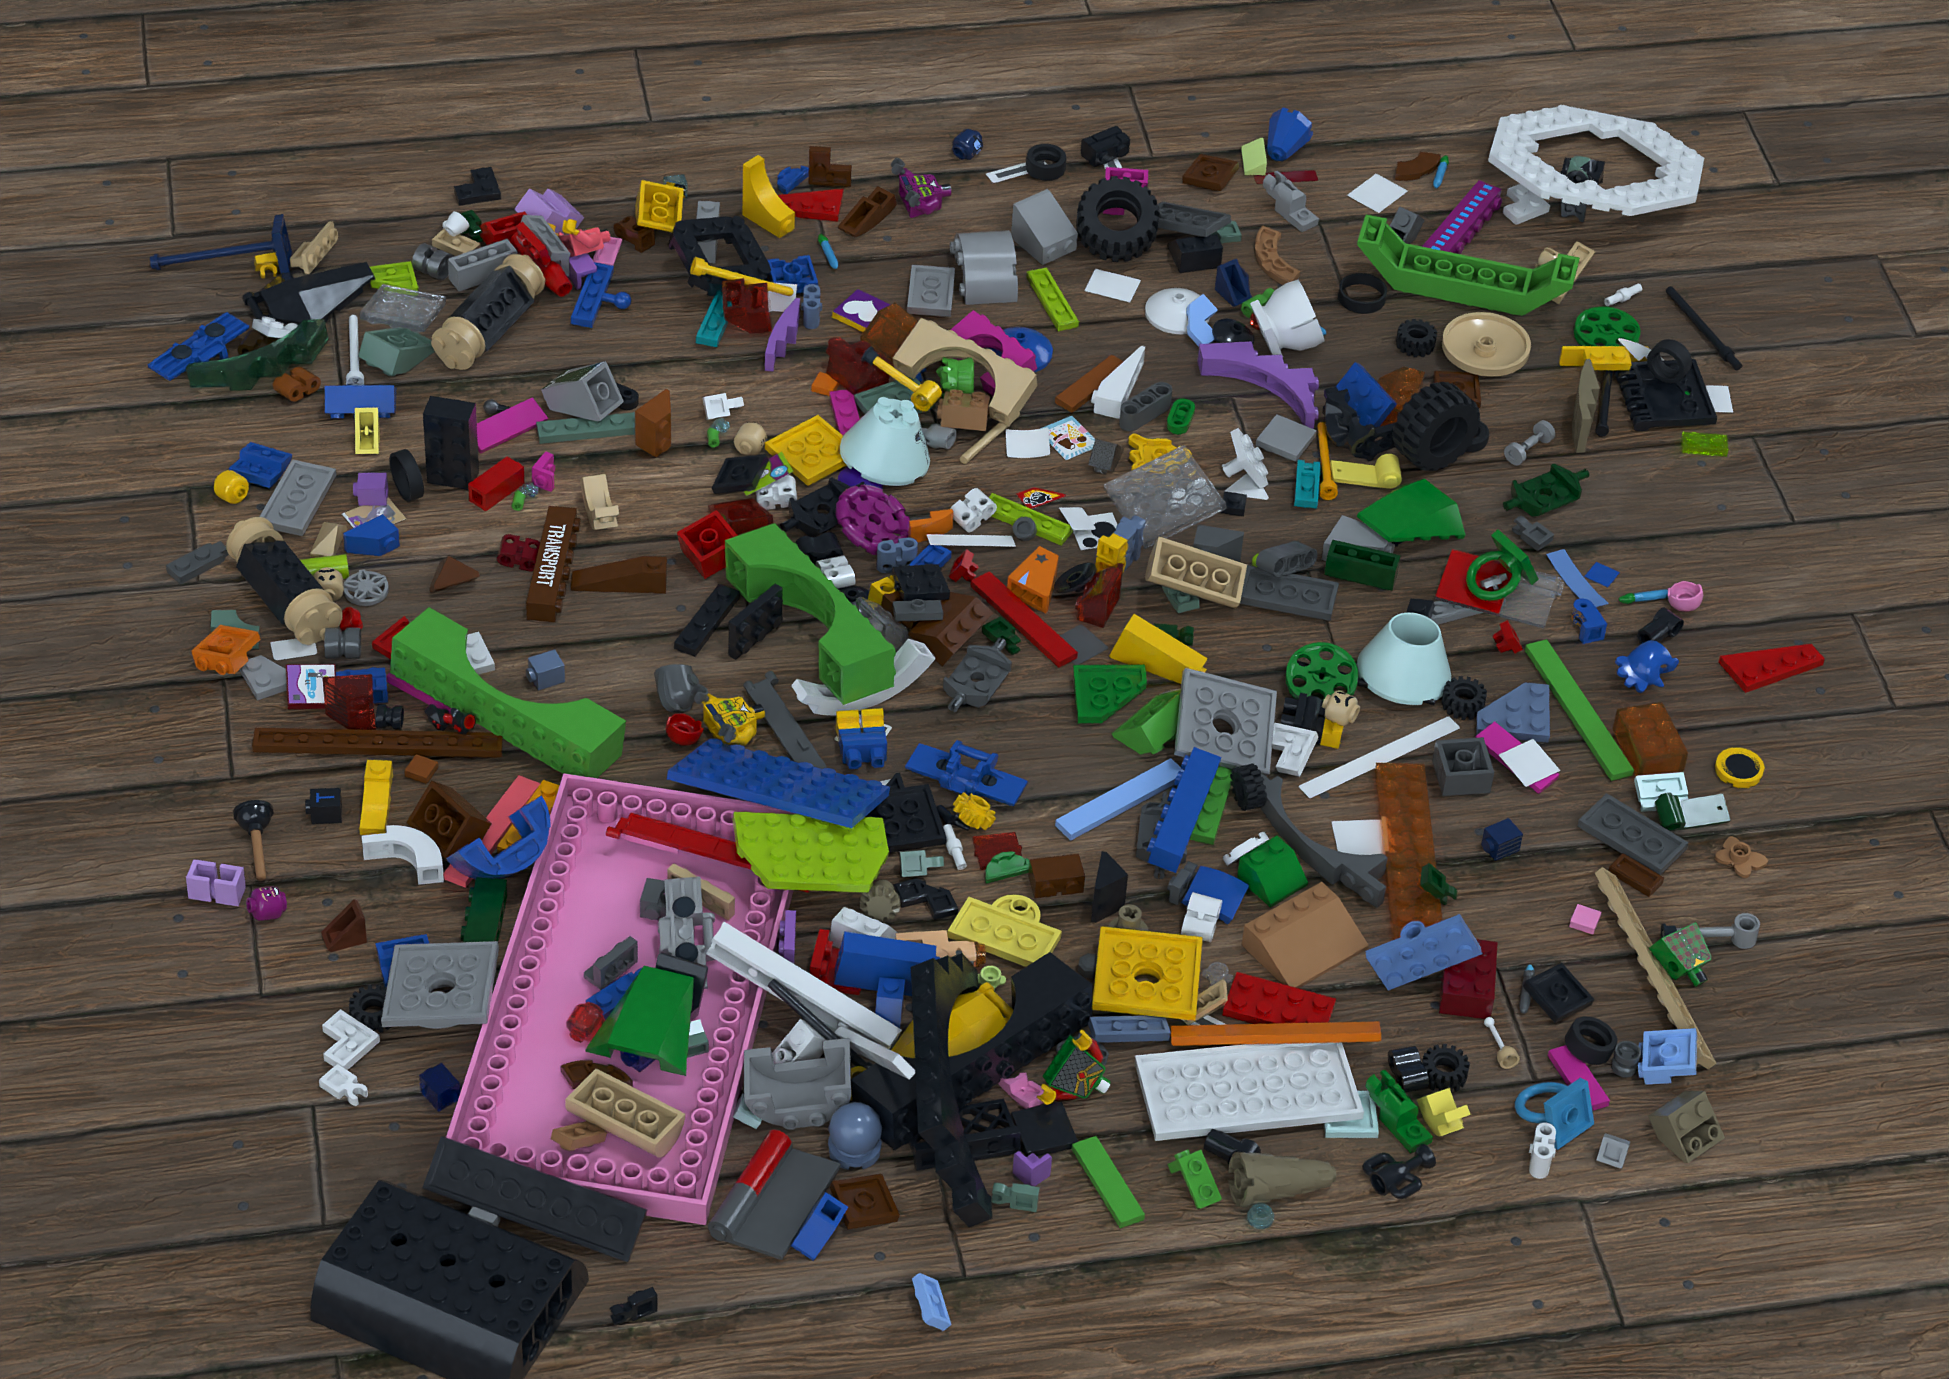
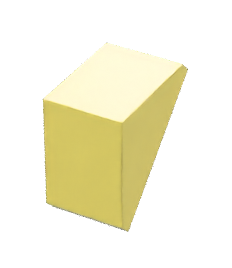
M355 408V454H379L380 428L378 408Z

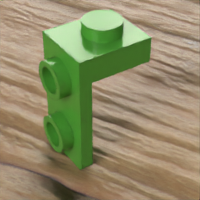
M1189 1149L1174 1155L1175 1161L1167 1164L1171 1174L1181 1170L1197 1209L1204 1208L1222 1199L1202 1150L1190 1154Z

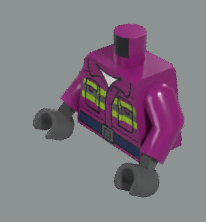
M895 158L891 163L892 173L894 175L899 174L898 193L910 218L923 214L930 215L932 212L940 210L942 197L951 196L950 184L938 185L932 174H913L907 168H904L905 163L901 159Z

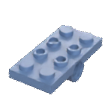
M1459 914L1426 928L1420 921L1410 922L1401 930L1400 938L1367 950L1366 958L1389 991L1482 954L1481 946Z

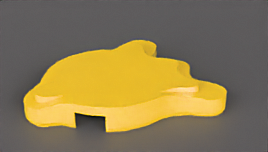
M1131 434L1128 438V444L1136 449L1131 450L1129 453V459L1134 463L1131 467V474L1134 476L1171 474L1191 461V451L1181 446L1178 448L1173 446L1171 440L1162 438L1147 439L1138 434Z

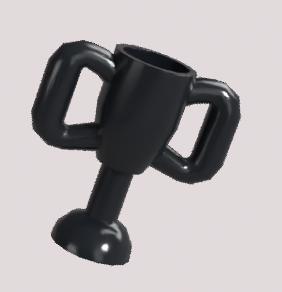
M1420 1144L1416 1147L1415 1157L1406 1162L1395 1161L1390 1154L1383 1152L1366 1160L1362 1165V1169L1365 1174L1370 1176V1182L1378 1194L1385 1196L1391 1193L1395 1198L1406 1199L1422 1188L1421 1179L1411 1174L1410 1171L1419 1166L1431 1169L1436 1166V1158L1427 1145ZM1387 1162V1164H1385V1165L1379 1167L1378 1169H1374L1375 1167L1381 1165L1382 1163ZM1405 1181L1411 1182V1183L1408 1184L1407 1186H1405V1187H1403V1188H1401V1189H1399V1190L1397 1189V1188H1399Z

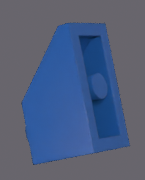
M383 514L343 533L344 550L347 553L382 556L400 547L399 529Z
M879 977L875 1014L901 1028L905 979Z

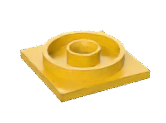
M1101 926L1092 1010L1127 1013L1132 1016H1156L1195 1021L1203 937ZM1151 975L1156 977L1159 982L1155 984L1150 981L1138 982L1135 977Z

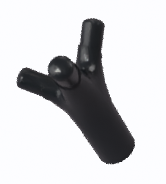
M943 805L937 806L939 816L945 821L946 825H955L967 831L970 830V826L958 819V814L953 815Z

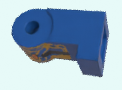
M1581 598L1575 600L1571 621L1580 628L1579 639L1582 644L1604 640L1607 623L1596 606L1588 599Z

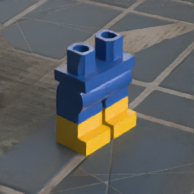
M883 708L861 710V725H859L858 710L836 711V733L842 755V763L847 764L849 769H859L864 762H871V766L874 768L884 767V763L887 761V739Z

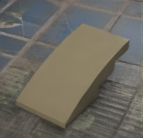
M1591 359L1585 360L1573 411L1572 437L1576 453H1585L1600 390Z

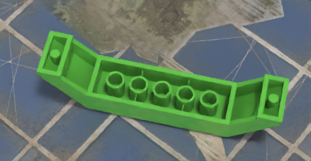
M1367 214L1357 241L1358 247L1394 290L1520 316L1571 290L1580 260L1579 257L1558 253L1556 259L1535 269L1416 246L1405 243L1387 224V218Z

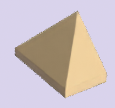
M324 522L312 547L310 557L317 558L336 555L347 526Z
M1220 980L1198 994L1195 1021L1185 1020L1187 1025L1224 1007L1228 1001L1225 980Z

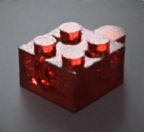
M839 337L829 339L826 354L830 357L826 374L853 395L887 384L890 379V375L874 364L870 365L866 361H861L863 354L871 346L868 342L863 340L854 344H848ZM873 348V350L879 354V357L881 359H883L885 362L893 366V362H891L882 353L878 352L876 349Z

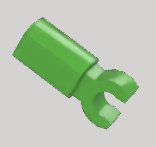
M1268 288L1262 295L1257 294L1243 302L1241 307L1243 314L1247 317H1252L1254 312L1250 303L1259 300L1261 306H1265L1275 290Z

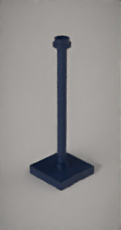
M284 214L275 215L271 241L160 257L157 253L154 256H150L151 268L161 270V266L273 250L276 252L280 272L288 273L290 272V258L293 252Z

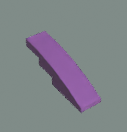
M796 298L785 309L773 328L765 352V371H774L776 357L785 358L787 343L796 344L800 319V298Z

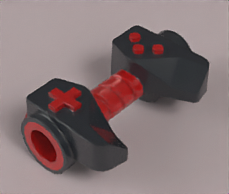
M430 704L424 711L429 722L437 730L444 731L452 724V727L459 734L466 735L474 729L476 724V718L473 714L460 712L456 708H452L450 714L448 710L437 708L435 705Z

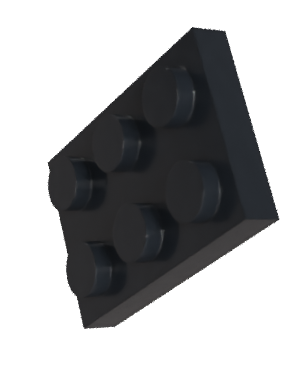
M775 583L729 621L728 656L737 660L741 655L746 654L758 641H762L770 631L780 626L783 620V588Z

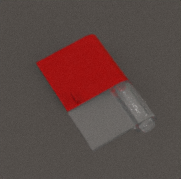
M1452 549L1435 600L1545 628L1553 601L1556 600L1557 596L1561 597L1565 583L1561 582V577L1535 571L1539 580L1533 585L1521 576L1519 585L1508 596L1494 601L1482 600L1470 592L1466 582L1468 568L1479 556ZM1492 560L1479 568L1476 574V583L1482 590L1497 591L1509 583L1512 574L1503 567L1500 561ZM1504 573L1507 575L1508 579L1502 581L1501 584H1497L1499 589L1494 590L1493 586L1485 589V587L1481 586L1480 581L1488 579L1493 575Z

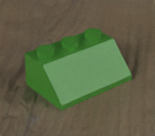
M1181 689L1156 695L1112 732V736L1139 754L1149 752L1156 754L1164 748L1163 744L1176 738Z

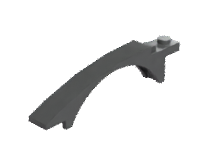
M1261 773V777L1264 778L1263 784L1266 785L1265 792L1267 797L1265 798L1267 801L1260 808L1280 836L1308 865L1329 883L1334 885L1340 880L1346 887L1352 889L1375 908L1382 905L1386 886L1378 881V879L1385 875L1388 857L1382 853L1358 855L1339 852L1314 842L1294 826L1284 810L1281 800L1283 779L1276 776L1270 780Z

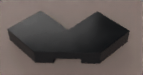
M918 878L893 884L894 891L900 898L901 908L926 902L934 920L958 914V907L950 890L939 887V889L927 885L926 881Z

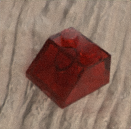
M1118 563L1095 573L1091 582L1089 581L1085 585L1083 596H1079L1076 601L1075 609L1078 610L1077 620L1101 628L1105 627L1120 600L1124 564Z

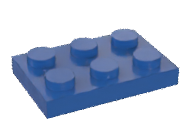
M1354 362L1336 385L1339 391L1348 389L1350 400L1347 404L1357 411V415L1361 416L1359 423L1363 426L1372 424L1375 428L1380 427L1397 405L1390 395L1357 362Z

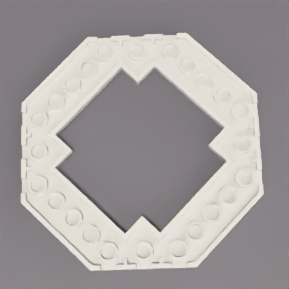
M1559 105L1554 108H1543L1538 111H1526V113L1510 114L1509 116L1501 117L1488 161L1540 198L1549 200L1551 196L1562 199L1563 203L1579 206L1581 202L1592 205L1593 209L1609 212L1611 208L1622 211L1623 215L1633 216L1696 203L1704 157L1695 150L1685 146L1682 141L1670 136L1668 132L1658 128L1655 123ZM1583 131H1590L1601 139L1618 136L1662 166L1657 167L1655 176L1660 179H1650L1646 182L1631 183V185L1616 186L1606 190L1597 185V182L1593 180H1586L1585 182L1575 184L1567 176L1560 174L1554 167L1547 165L1541 158L1532 154L1538 151L1539 144L1535 141Z

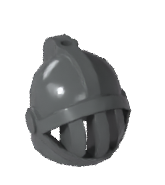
M672 664L656 669L654 677L658 697L663 707L672 713H685L692 708L695 697L691 692L699 684L692 666Z

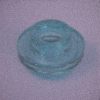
M1257 1203L1249 1209L1247 1221L1254 1228L1266 1229L1273 1224L1274 1213L1267 1204Z

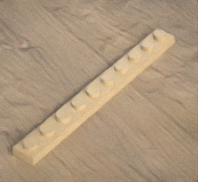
M1602 867L1595 872L1599 880V889L1607 895L1609 899L1607 902L1608 906L1617 914L1619 918L1617 920L1618 925L1628 935L1627 942L1638 953L1637 960L1647 970L1649 974L1647 979L1650 984L1657 989L1659 993L1657 994L1658 1000L1667 1008L1669 1012L1667 1014L1668 1019L1677 1029L1696 1028L1697 1065L1700 1064L1709 1070L1717 1064L1671 977L1650 951L1649 947L1653 944L1616 875Z

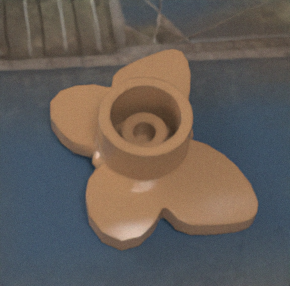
M1733 836L1728 837L1723 844L1722 850L1715 854V860L1718 863L1733 865L1734 871L1742 878H1748L1751 870H1760L1766 867L1768 859L1764 855L1751 852L1748 844L1740 842Z

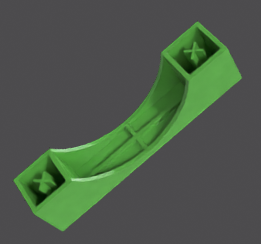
M773 523L725 540L726 579L740 591V594L749 603H752L776 583L783 588V605L795 607L813 615L829 629L818 641L819 679L843 705L894 687V676L896 675L894 657L896 651L892 643H889L882 636L881 632L870 624L868 618L864 617L857 607L848 601L844 593L840 592L830 579L828 580L822 573L821 569L816 567L810 561V558L798 548L797 544L787 537L785 531Z
M428 607L392 638L390 673L451 709L456 708L460 712L473 714L476 718V724L497 736H503L504 740L551 766L554 770L563 774L598 778L622 756L626 720L588 698L568 703L545 704L517 699L495 689L475 672L466 654L468 629Z

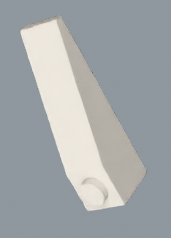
M1140 346L1101 382L1098 391L1094 390L1091 403H1094V413L1117 419L1120 418L1121 405L1128 400L1144 364V346Z

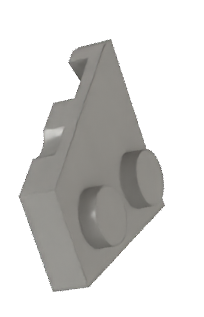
M262 655L248 659L249 661L239 670L256 700L287 691L286 669Z

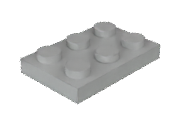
M912 265L907 314L951 317L955 268Z

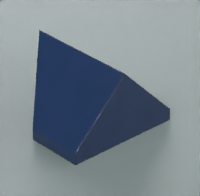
M1237 258L1217 266L1215 291L1233 307L1252 298L1249 275L1240 266Z

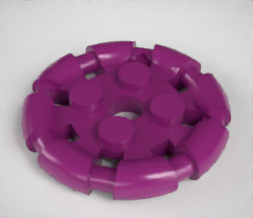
M872 485L849 487L839 496V501L836 503V518L838 524H841L843 527L842 532L855 546H861L866 549L865 552L877 556V546L880 542L893 540L895 544L898 543V539L908 538L910 517L905 515L906 509L893 495L890 494L888 496L882 492L883 489Z

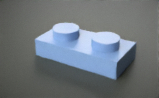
M918 1273L912 1278L915 1288V1296L921 1307L922 1319L927 1325L944 1331L952 1324L939 1283L931 1277Z

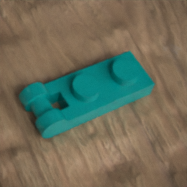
M1305 460L1297 461L1294 506L1317 509L1320 462L1305 463Z

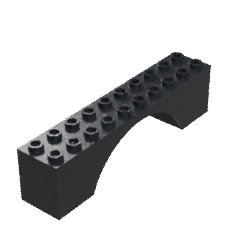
M1051 952L1011 976L1013 1013L1007 1024L995 1037L971 1051L949 1057L957 1108L959 1109L969 1104L973 1099L989 1091L994 1085L999 1083L1001 1078H1009L1014 1072L1023 1066H1027L1032 1060L1048 1052L1061 1041L1066 1040L1069 1035L1088 1026L1089 1019L1092 1017V984ZM901 1056L915 1070V1058ZM875 1063L851 1079L852 1102L866 1104L872 1107L879 1115L882 1125L880 1139L894 1151L908 1144L918 1133L916 1073L910 1079H907Z

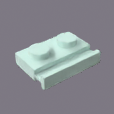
M1683 772L1636 776L1634 779L1638 801L1641 804V812L1656 811L1654 802L1663 793L1670 792L1672 795H1677L1679 800L1688 799V790Z

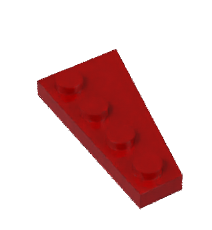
M1803 644L1722 655L1718 663L1739 687L1747 693L1823 666L1825 658L1812 644Z

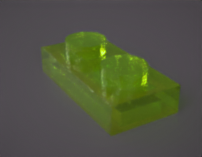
M1682 432V453L1727 457L1729 450L1727 435Z

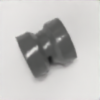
M1622 1041L1616 1045L1611 1063V1069L1616 1075L1631 1077L1636 1073L1641 1056L1639 1046L1631 1041Z

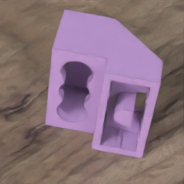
M529 188L515 208L518 213L525 211L527 215L542 216L547 223L556 226L555 233L557 234L559 232L564 234L562 231L564 220L572 219L577 221V228L584 219L562 195L548 188L543 195Z

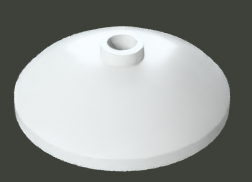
M1184 288L1161 290L1147 300L1145 306L1146 318L1154 327L1171 334H1187L1188 316L1186 308L1200 295Z

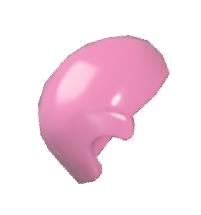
M1681 581L1668 588V600L1670 605L1677 611H1694L1702 603L1703 590L1700 584L1696 585L1692 582Z

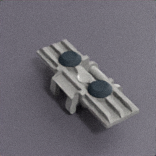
M701 878L664 879L666 916L658 921V933L660 934L659 954L661 952L706 966V961L715 960L706 954L711 947L714 937L713 923L715 922V915L713 913H703ZM703 925L704 945L695 946L694 926ZM707 977L704 989H708Z

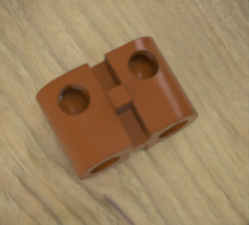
M301 366L290 370V376L284 373L273 381V389L293 402L304 397L303 392L309 395L317 391L321 385L319 377Z

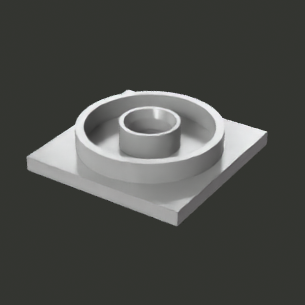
M1185 668L1182 673L1174 755L1185 757V755L1190 756L1193 748L1196 747L1222 757L1219 766L1233 769L1254 763V765L1258 766V770L1268 777L1270 774L1277 691ZM1222 719L1228 722L1233 729V734L1218 732L1212 721Z
M498 941L395 945L381 1018L382 1027L421 1026L440 1029L461 1024H487L499 952ZM440 987H452V988H453V989H452L450 992H448V993H444V992H441V991H435V992H433L434 990H436V989H438V988H440Z

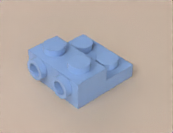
M1696 1028L1644 1031L1643 1042H1639V1048L1641 1049L1640 1058H1643V1062H1638L1639 1078H1644L1645 1085L1671 1083L1672 1076L1696 1075Z

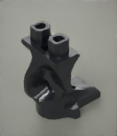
M1334 386L1324 390V397L1326 399L1322 410L1326 432L1336 447L1348 449L1354 457L1366 459L1368 462L1372 461L1377 454L1395 448L1393 441L1394 423L1376 428L1372 424L1363 426L1359 423L1361 416L1357 415V411L1347 404L1350 400L1348 389L1339 391Z

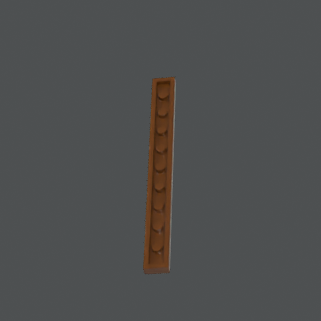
M255 728L252 748L253 752L405 756H415L417 754L420 756L502 758L503 736H497L492 732H468L464 735L458 732Z

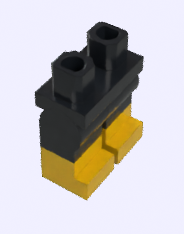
M1300 693L1299 700L1285 697L1282 712L1285 714H1282L1280 724L1316 731L1318 734L1316 744L1339 749L1343 726L1326 719L1325 709L1322 708L1324 700L1315 696L1307 697L1305 693Z

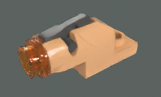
M947 930L895 933V939L936 945V956L940 958L947 955L951 958L963 953L974 967H979L980 964L986 963L984 943L978 944V941L948 942Z

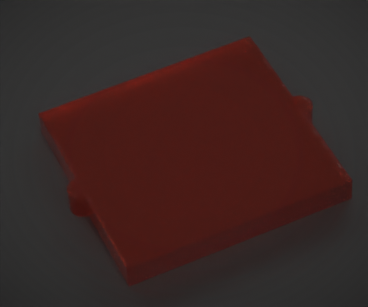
M1016 832L973 836L974 856L978 859L980 870H986L988 863L999 853L1012 851L1016 855L1022 856V846L1018 843Z

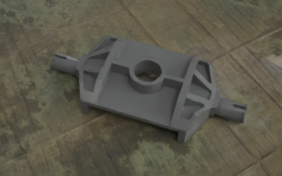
M998 638L991 647L968 645L966 656L951 676L943 679V688L946 694L954 698L948 705L951 711L957 712L961 704H969L975 707L984 706L1011 671L1012 662L1001 652L1006 645L1004 639ZM973 679H980V681H978V682H974V681H972V680H973Z
M1167 791L1163 792L1161 803L1148 802L1141 807L1136 857L1147 863L1151 854L1147 851L1152 837L1157 838V835H1154V831L1158 821H1164L1160 817L1165 804H1171V802L1167 801ZM1187 847L1180 864L1186 863ZM1153 865L1155 866L1154 877L1158 879V874L1160 873V879H1163L1165 869Z

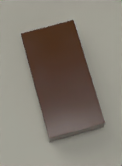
M1624 853L1608 869L1619 880L1648 897L1664 882V877Z

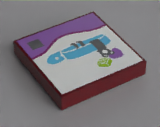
M286 664L288 709H327V707L333 709L327 703L337 709V706L327 701V699L336 705L338 703L327 697L326 694L336 701L337 698L327 693L326 690L336 697L337 694L325 687L327 686L337 693L335 664Z

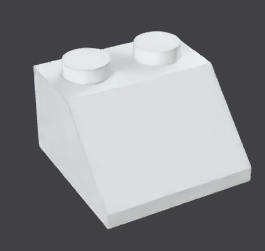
M843 907L832 920L829 941H833V946L840 948L844 931L895 939V933L898 932L876 919Z

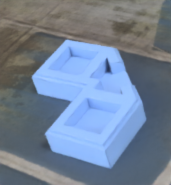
M1203 294L1186 308L1188 316L1187 335L1198 347L1199 344H1211L1215 341L1212 328L1205 321L1218 311Z

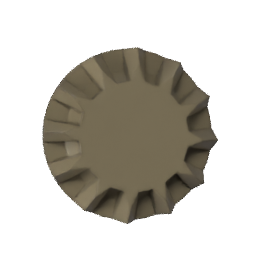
M878 880L873 884L869 893H862L860 909H862L865 916L885 923L889 919L893 920L896 914L899 913L900 898L889 881Z
M1131 904L1122 906L1119 909V916L1113 919L1108 926L1112 928L1149 931L1146 923L1141 920L1142 912L1140 908Z

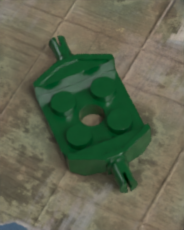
M1551 464L1549 472L1518 484L1516 480H1512L1511 495L1513 499L1503 502V508L1509 511L1518 507L1533 517L1574 502L1581 497L1582 489L1579 481L1588 478L1589 471L1585 468L1572 473L1570 470L1559 465Z

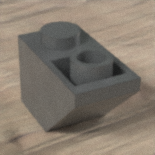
M1399 206L1390 227L1405 243L1411 244L1416 239L1425 220L1419 215Z

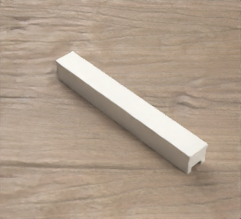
M726 922L722 923L721 928L712 939L711 947L706 953L707 955L781 999L768 987V984L773 979H776L833 1032L841 1026L889 1050L896 1044L902 1032L900 1028Z

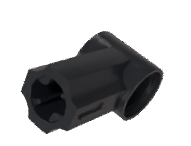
M1663 607L1655 614L1650 623L1638 631L1637 637L1641 644L1649 640L1660 642L1667 636L1673 638L1681 631L1684 620Z
M1215 1129L1209 1132L1203 1149L1226 1160L1228 1165L1235 1152L1261 1153L1260 1147L1254 1141L1246 1138L1239 1141Z

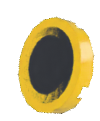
M1744 748L1723 750L1718 755L1715 764L1716 775L1721 781L1726 784L1728 781L1733 784V787L1749 788L1757 785L1765 769L1762 759L1756 753Z

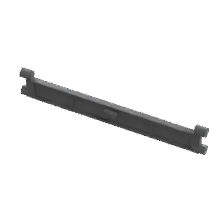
M768 671L765 674L766 679L755 684L750 680L746 681L743 687L755 705H762L765 712V721L791 760L797 763H811L813 767L820 769L827 768L773 688L779 682L774 672Z

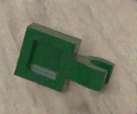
M473 210L460 213L469 223V228L462 234L469 233L472 240L478 243L483 242L479 234L482 232L479 227L482 224L480 218Z
M1001 616L982 625V633L995 643L998 638L1004 639L1006 641L1005 648L1011 655L1020 652V648L1016 644L1021 642V639L1015 635L1016 628Z
M1154 623L1155 627L1187 646L1193 645L1194 627L1185 626L1177 630L1178 625Z
M1430 863L1422 867L1420 886L1426 892L1433 895L1443 905L1447 904V896L1452 897L1454 900L1457 899V889L1446 883V876Z

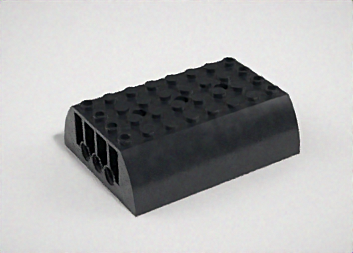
M378 1180L320 1261L312 1291L310 1317L311 1321L446 1379H524L583 1291L589 1278L585 1264L579 1260L386 1180ZM398 1240L406 1242V1244L398 1247L393 1245ZM447 1260L455 1262L454 1265L448 1267L441 1265L442 1262ZM494 1281L504 1283L503 1286L497 1288L490 1286Z

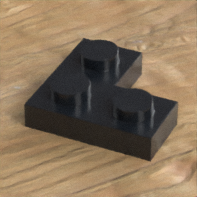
M492 167L470 170L473 183L454 186V193L459 206L501 200V192Z

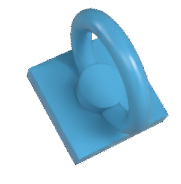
M1579 1078L1569 1086L1557 1082L1538 1083L1521 1091L1515 1100V1110L1522 1119L1538 1124L1549 1123L1555 1127L1554 1148L1557 1150L1594 1125L1589 1084L1587 1080ZM1549 1092L1557 1093L1543 1103L1545 1113H1535L1525 1107L1527 1100L1535 1095Z

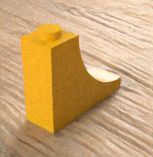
M757 155L743 164L742 215L778 238H781L795 229V212L778 197L768 179L764 158Z

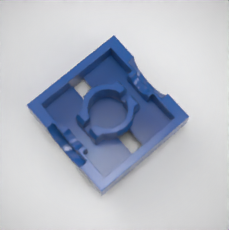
M810 255L798 256L797 259H793L790 263L785 262V260H779V258L767 260L771 268L769 274L771 282L797 285L796 294L804 293L806 285L815 284L818 286Z

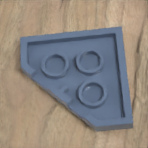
M1523 683L1478 711L1476 716V735L1495 721L1517 740L1529 741L1534 739L1536 742L1549 743V685Z

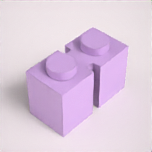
M193 859L186 876L188 898L211 902L213 898L219 904L239 906L246 888L244 868L221 864L219 867L221 879H218L216 863Z

